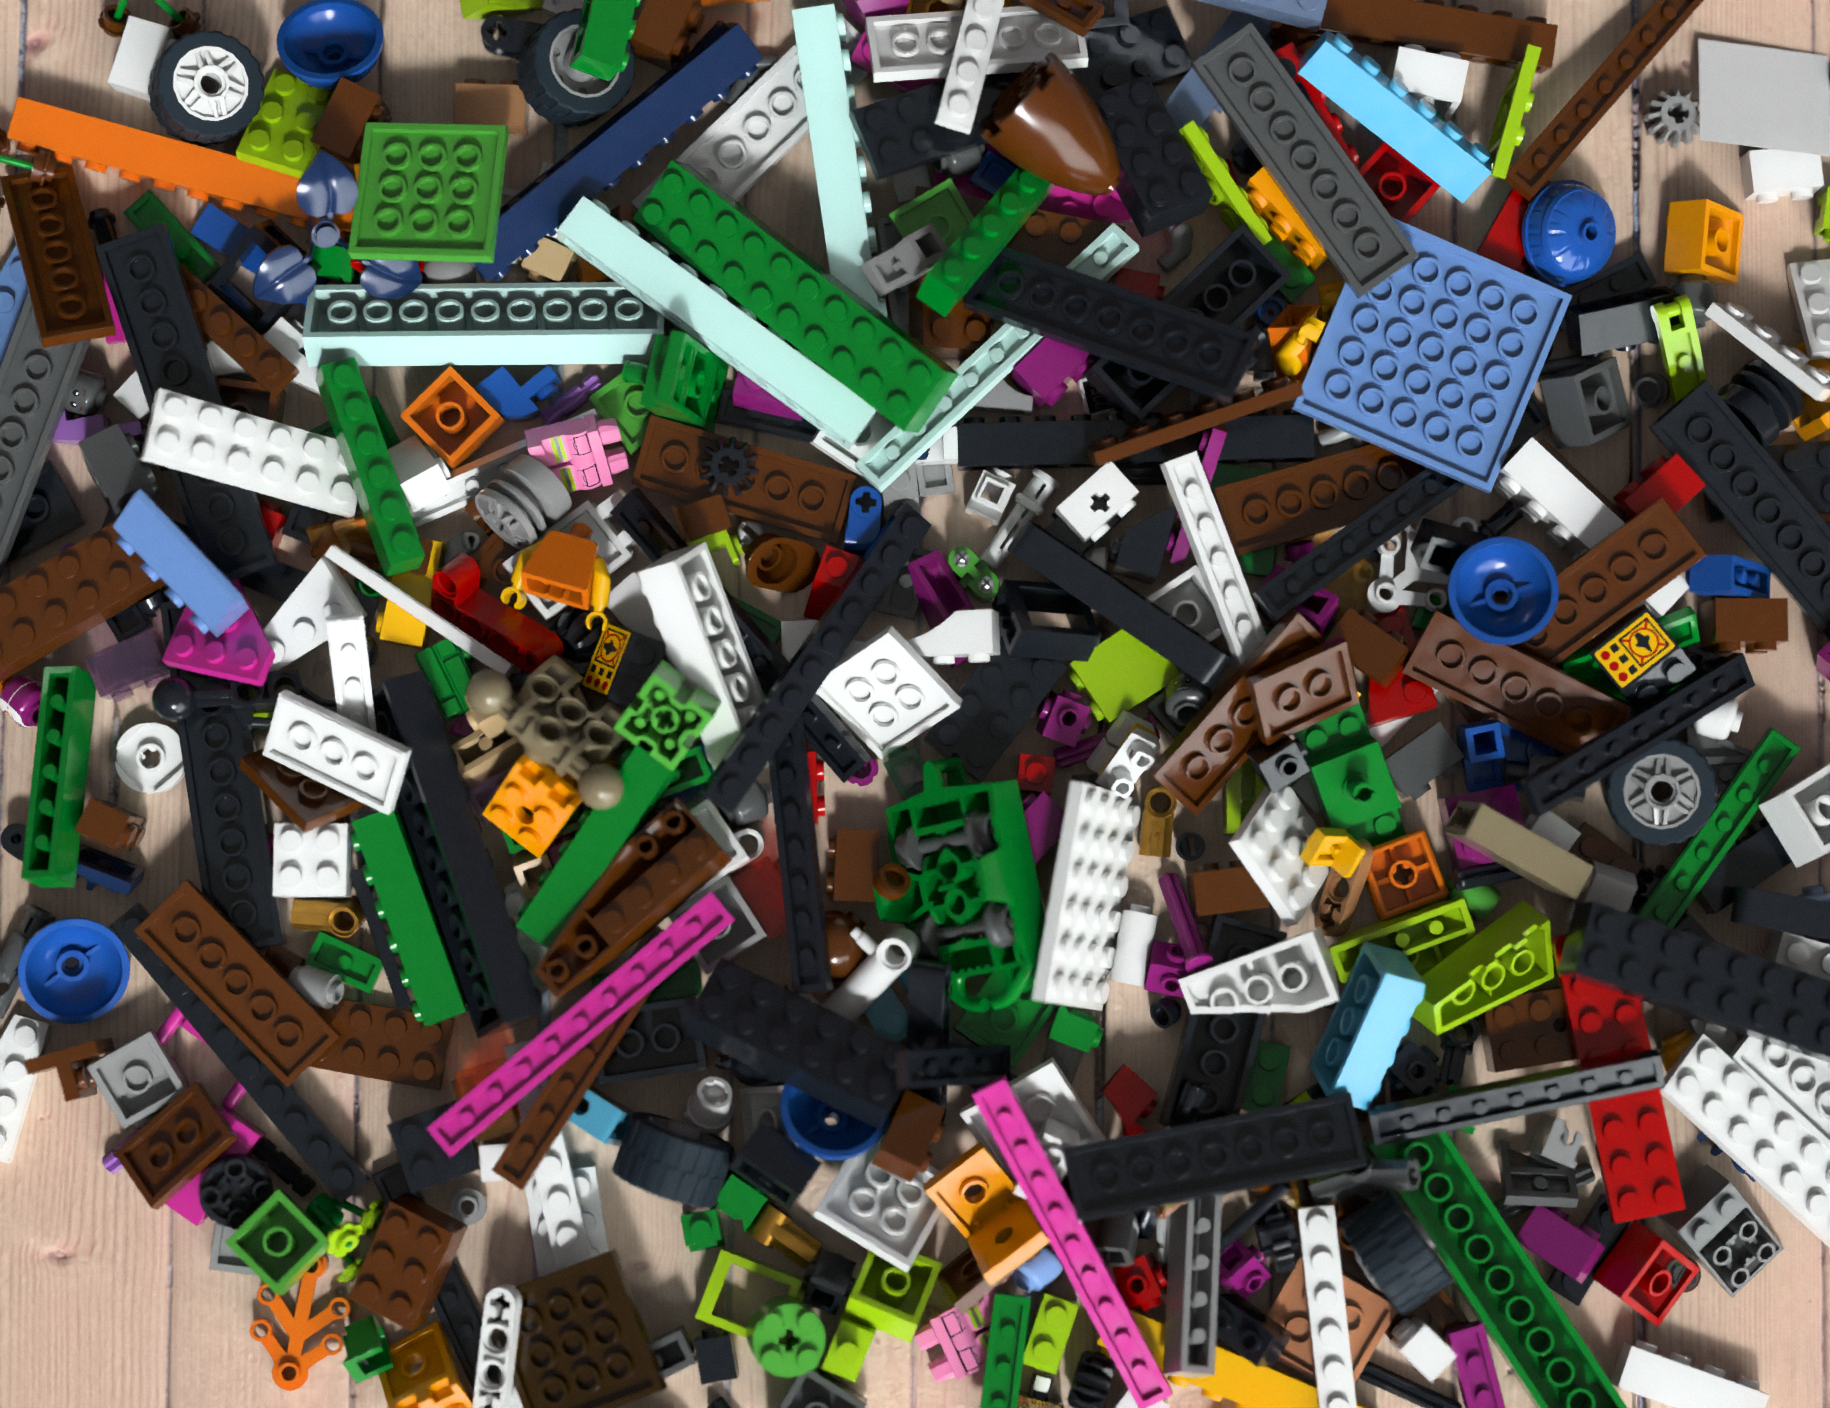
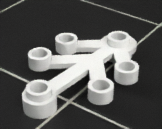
M1422 516L1421 518L1418 519V521L1421 523L1422 520H1423V518H1426V517H1425V516ZM1460 517L1452 523V526L1460 527L1461 525H1466L1471 531L1479 532L1477 523L1469 517ZM1410 525L1405 529L1407 538L1404 571L1394 579V556L1401 547L1399 538L1394 536L1389 540L1395 546L1393 551L1386 550L1383 545L1378 548L1380 553L1378 579L1369 585L1366 593L1369 605L1377 612L1390 613L1396 610L1399 605L1425 607L1427 610L1434 612L1436 607L1442 609L1447 603L1445 592L1438 588L1431 589L1427 594L1403 590L1412 582L1448 586L1450 578L1448 575L1418 567L1410 550L1418 530L1413 529ZM1380 590H1388L1391 593V599L1385 600L1381 598ZM1437 595L1441 600V604L1438 606L1433 605L1430 602V596Z

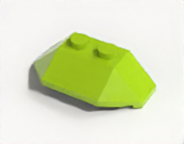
M1462 897L1429 903L1386 920H1379L1357 928L1330 945L1328 949L1332 956L1338 979L1344 984L1347 982L1365 941L1404 952L1421 977L1472 939L1476 930L1465 899Z

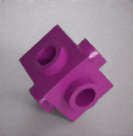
M1064 688L1061 694L1051 691L1049 697H1045L1038 707L1037 717L1040 719L1035 731L1075 748L1080 734H1085L1090 725L1091 714H1089L1091 708L1082 703L1083 696Z
M1153 941L1144 990L1185 998L1178 980L1197 972L1186 970L1184 965L1186 958L1180 944Z
M1237 1239L1220 1255L1218 1282L1229 1294L1236 1290L1244 1300L1258 1291L1272 1275L1262 1265L1267 1259L1264 1258L1262 1253L1253 1244L1246 1248Z

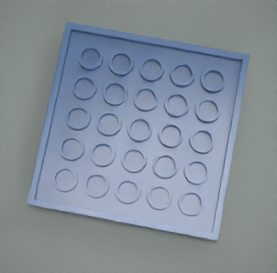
M1392 217L1418 253V258L1359 299L1344 281L1301 383L1304 395L1295 398L1291 409L1488 494L1492 491L1572 295Z

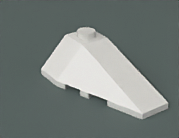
M1320 927L1178 980L1191 1014H1234L1244 1012L1305 1013L1340 1000L1333 959Z

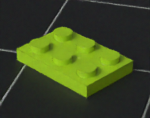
M274 68L264 90V98L260 104L261 108L247 126L236 150L237 159L300 178L318 152L310 140L335 89H323L308 85L294 74Z

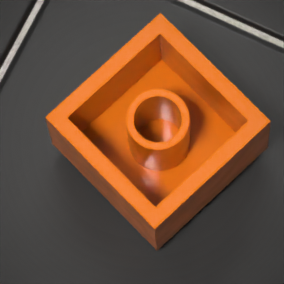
M451 366L399 415L453 470L461 467L505 423L501 415Z

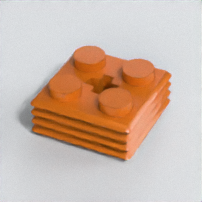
M1423 829L1415 830L1372 847L1373 861L1365 885L1380 920H1386L1448 896L1447 887ZM1397 865L1401 869L1409 870L1410 875L1405 877L1406 883L1404 885L1400 880H1394L1393 874L1397 872Z

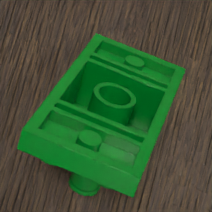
M672 330L670 336L656 334L649 364L626 360L622 370V379L626 383L631 382L644 385L640 405L657 416L671 421L690 424L695 428L714 433L729 365L687 333Z
M1360 703L1292 734L1294 739L1298 738L1308 753V757L1304 758L1310 769L1307 776L1326 828H1343L1353 838L1366 839L1372 847L1406 834L1398 812V808H1401L1399 798L1379 742L1370 734Z

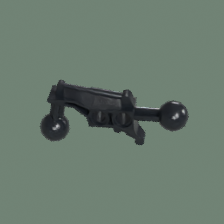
M365 632L370 669L377 660L378 645L374 638ZM298 670L268 672L263 686L230 680V684L194 687L190 681L184 678L171 676L163 679L156 685L151 699L153 709L160 717L175 722L187 719L196 708L232 706L233 713L241 729L244 731H250L253 728H270L272 718L254 717V714L274 712L278 695L275 692L282 685L292 686L295 689V694L337 713L335 700L321 699L303 686ZM251 687L258 691L257 696L251 700H243L239 697V693L244 688Z

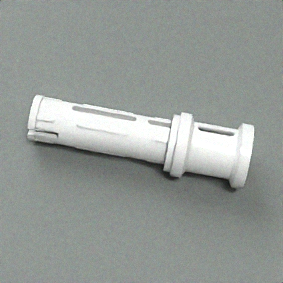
M1034 468L1032 471L1034 476L1022 493L1018 492L1015 496L1016 506L999 528L987 549L979 557L980 560L983 559L996 571L999 570L1000 565L1008 555L1009 551L1007 548L1025 520H1032L1034 515L1037 517L1039 514L1041 515L1044 511L1042 507L1053 490H1058L1061 486L1058 481L1038 468Z

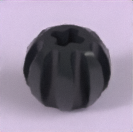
M580 608L570 609L559 616L554 622L552 632L561 639L564 645L562 656L566 659H570L573 662L590 659L603 626L601 621L595 617L592 620V630L588 629L586 618L592 612Z

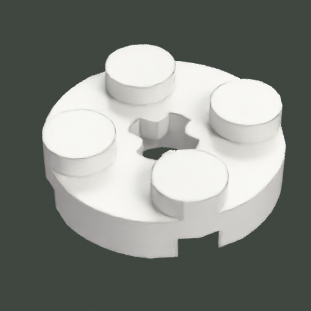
M155 722L137 724L128 729L118 741L116 748L117 762L115 761L116 771L121 780L133 790L148 794L162 793L172 789L183 779L185 773L179 733L172 727ZM149 749L152 752L158 750L160 752L158 758L160 763L157 766L152 764L145 766L144 761L147 757L144 753L146 750Z

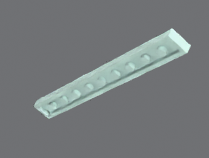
M1113 222L1066 268L1107 282L1140 251L1139 245ZM1005 323L955 370L959 373L958 377L918 433L904 432L895 426L854 464L856 470L881 493L1009 374L1045 337Z

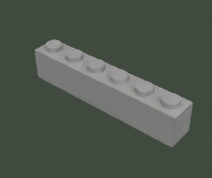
M1222 1195L1171 1205L1163 1375L1188 1378H1202L1215 1375Z

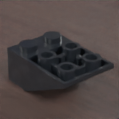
M761 1121L729 1168L790 1210L822 1163L815 1159L814 1155L785 1138L778 1128L768 1126Z

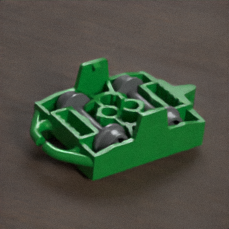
M952 757L926 761L923 765L924 792L885 809L888 844L892 863L901 865L908 872L911 885L904 896L898 900L883 898L873 886L879 920L886 923L904 924L906 929L914 932L921 944L920 953L917 958L951 963L950 1000L969 1012H987L990 1009V1003L985 997L975 998L967 992L965 987L966 978L1000 970L1003 971L1007 977L1006 989L1001 994L994 995L991 998V1006L994 1010L1003 1009L1012 1005L1017 1000L1038 967L1046 922L1018 782L1015 779L970 783L960 758ZM943 773H947V786L942 776ZM1015 940H1017L1022 959L1020 961L1015 959L1013 949Z

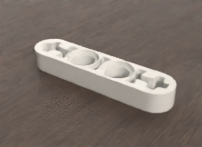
M503 1284L490 1290L485 1298L472 1408H484L491 1401L492 1408H510L522 1309V1296L519 1290L510 1284ZM504 1295V1299L510 1302V1306L502 1312L503 1306L497 1302V1298ZM502 1315V1320L494 1321L495 1318ZM495 1328H499L506 1333L507 1344L504 1348H499L492 1342L491 1334ZM494 1364L501 1368L503 1379L500 1384H495L489 1380L487 1370L490 1365ZM500 1391L498 1395L492 1398L493 1392Z

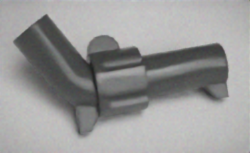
M777 55L763 56V59L756 64L758 69L744 80L738 78L734 82L728 96H725L720 101L731 107L746 92L749 85L752 86L755 81L757 82L763 76L759 70H769L778 61Z

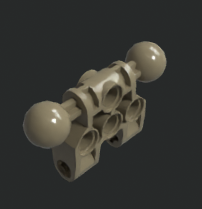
M557 654L550 657L528 676L517 696V702L512 699L511 683L504 674L496 670L486 669L475 673L467 683L466 688L467 702L474 711L483 715L499 714L508 721L505 730L519 738V742L524 745V752L529 759L537 763H545L547 766H553L556 769L555 772L560 777L569 773L578 780L579 796L587 806L606 810L620 801L624 791L623 777L616 768L604 764L628 740L613 729L624 713L620 707L610 700L597 712L588 711L582 701L571 696L580 686L584 677Z

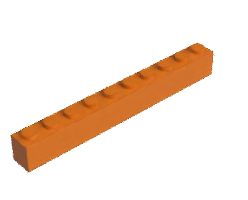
M17 98L7 138L17 144L16 149L32 155L35 152L38 153L39 150L52 153L50 159L71 165L73 159L86 162L84 168L94 172L106 174L107 169L120 172L119 178L127 181L140 183L141 178L154 181L153 187L173 193L175 187L188 190L187 196L196 200L208 202L210 196L221 199V206L237 211H242L243 206L256 209L255 215L276 221L277 215L290 218V225L306 229V221L310 215L305 213L296 199V188L300 178L238 160L237 156L26 98ZM354 208L346 214L334 213L333 220L337 224L340 235L343 238L345 234H351Z

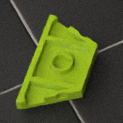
M1527 44L1522 63L1516 65L1510 80L1502 92L1487 151L1491 155V176L1506 179L1514 147L1519 146L1522 142L1525 126L1521 125L1524 112H1529L1534 100L1535 92L1530 91L1541 47Z

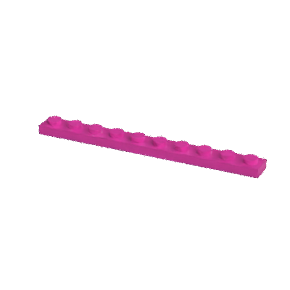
M713 892L708 893L432 1123L427 1130L449 1157L455 1155L732 924L735 919Z
M1004 1075L973 1090L972 1097L1047 1238L1050 1240L1054 1251L1138 1408H1147L1172 1396L1171 1386L1165 1375H1163V1371L1083 1222L1077 1223L1073 1202L1007 1078Z

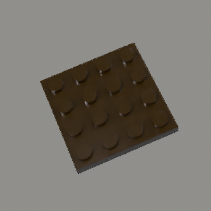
M616 1249L516 1286L522 1296V1309L513 1382L523 1408H616L667 1388ZM504 1295L497 1298V1302L503 1306L502 1312L510 1306V1302L504 1299ZM502 1315L495 1318L494 1321L502 1320ZM495 1328L494 1331L500 1347L504 1348L507 1344L506 1333L499 1328Z

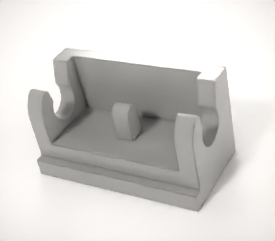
M1542 1114L1527 1150L1575 1169L1578 1162L1574 1160L1582 1143V1133L1577 1131L1573 1136V1142L1566 1145L1569 1138L1568 1128L1565 1127L1566 1121Z

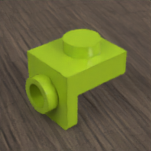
M727 530L693 540V542L687 544L692 546L706 541L710 554L727 548L734 567L741 564L738 555L744 553L736 533L729 536Z

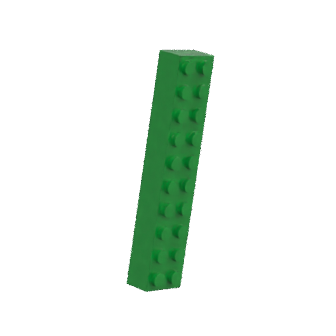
M671 160L633 218L639 225L904 432L918 433L959 375L957 371L689 164Z
M1441 1132L1375 1146L1373 1136L1363 1142V1146L1372 1154L1373 1158H1416L1418 1161L1421 1177L1418 1189L1394 1191V1193L1411 1218L1415 1216L1418 1218L1437 1247L1434 1248V1251L1452 1276V1281L1477 1319L1483 1323L1486 1333L1536 1408H1627L1447 1133Z

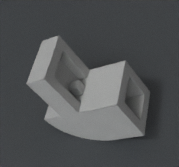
M931 223L906 236L892 249L866 261L860 268L880 298L897 288H903L929 272L948 248Z

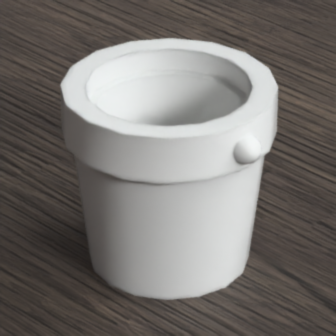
M707 1077L703 1079L688 1100L686 1112H684L688 1122L703 1130L705 1134H715L723 1131L729 1125L733 1109L735 1108V1105L732 1103L733 1094L730 1084L720 1077Z

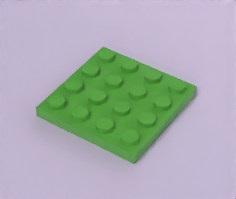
M366 122L357 182L358 199L354 206L348 254L351 259L494 263L509 140L507 125Z

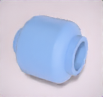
M1049 1242L1033 1260L1025 1262L1012 1273L1011 1278L1027 1293H1031L1032 1290L1043 1292L1061 1274L1063 1266Z

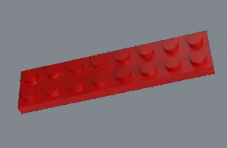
M1568 933L1551 937L1557 970ZM1558 973L1577 1064L1651 1049L1641 1000ZM1659 1088L1587 1102L1586 1107L1611 1222L1619 1224L1685 1210L1684 1197Z

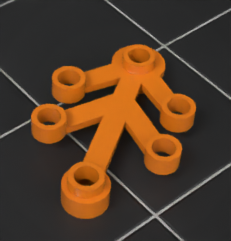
M326 1254L317 1261L318 1268L316 1271L308 1270L302 1276L295 1315L292 1314L281 1295L275 1293L273 1300H267L264 1297L263 1291L266 1287H269L266 1283L257 1292V1298L260 1303L270 1307L290 1338L286 1352L273 1334L274 1326L269 1319L260 1318L250 1326L251 1337L256 1341H261L274 1360L272 1377L276 1385L283 1390L293 1391L299 1389L307 1381L310 1367L328 1355L338 1354L344 1348L343 1336L338 1332H330L323 1337L319 1346L302 1355L304 1342L307 1338L335 1319L345 1318L352 1310L351 1301L345 1296H338L331 1300L326 1309L309 1320L317 1278L324 1275L329 1267V1259ZM336 1301L345 1303L346 1312L344 1314H338L334 1310ZM258 1323H263L267 1326L268 1332L266 1336L257 1334L256 1326ZM329 1337H335L338 1340V1349L331 1350L328 1348L327 1340ZM286 1366H291L295 1369L296 1376L294 1379H288L284 1375Z

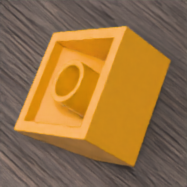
M1709 199L1670 202L1669 215L1666 218L1667 237L1666 248L1663 252V272L1678 278L1685 275L1700 274L1705 275L1707 280L1713 283L1738 284L1744 215Z

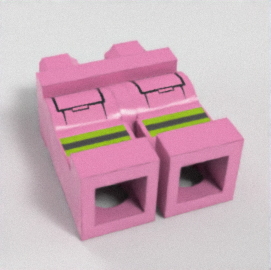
M594 413L583 415L584 419L576 418L524 430L529 455L549 468L563 483L568 493L580 489H593L601 484L603 487L613 484V474L630 469L624 446L605 451L603 446L621 441L616 418L596 421Z
M995 1288L984 1296L983 1301L977 1307L967 1310L963 1315L954 1305H951L929 1316L930 1322L922 1325L915 1331L914 1336L921 1351L940 1343L945 1355L927 1363L936 1382L947 1380L954 1376L958 1381L969 1374L985 1368L990 1326L979 1332L976 1331L991 1323Z

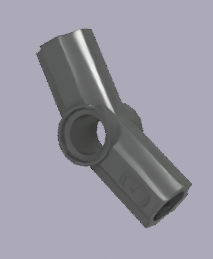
M1364 1150L1367 1160L1366 1167L1308 1178V1186L1316 1205L1326 1204L1353 1194L1369 1199L1378 1196L1383 1191H1412L1413 1189H1418L1421 1181L1420 1165L1416 1158H1373L1371 1153Z

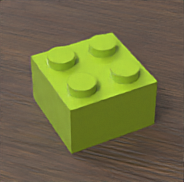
M869 1250L843 1315L911 1343L942 1263L918 1254L906 1273Z

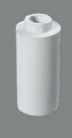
M1131 904L1130 911L1122 910L1110 975L1111 981L1145 987L1158 916L1151 915V907Z

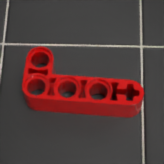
M459 553L434 573L431 592L432 611L501 658L531 675L554 654H557L559 657L563 654L564 645L554 632L479 588L480 568L471 556Z

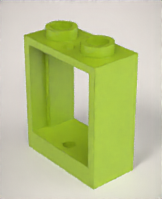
M723 1246L695 1318L746 1338L747 1325L713 1312L731 1264L789 1285L790 1289L787 1296L797 1298L802 1301L807 1288L801 1286L802 1276ZM786 1330L785 1336L779 1337V1339L786 1343L790 1331Z

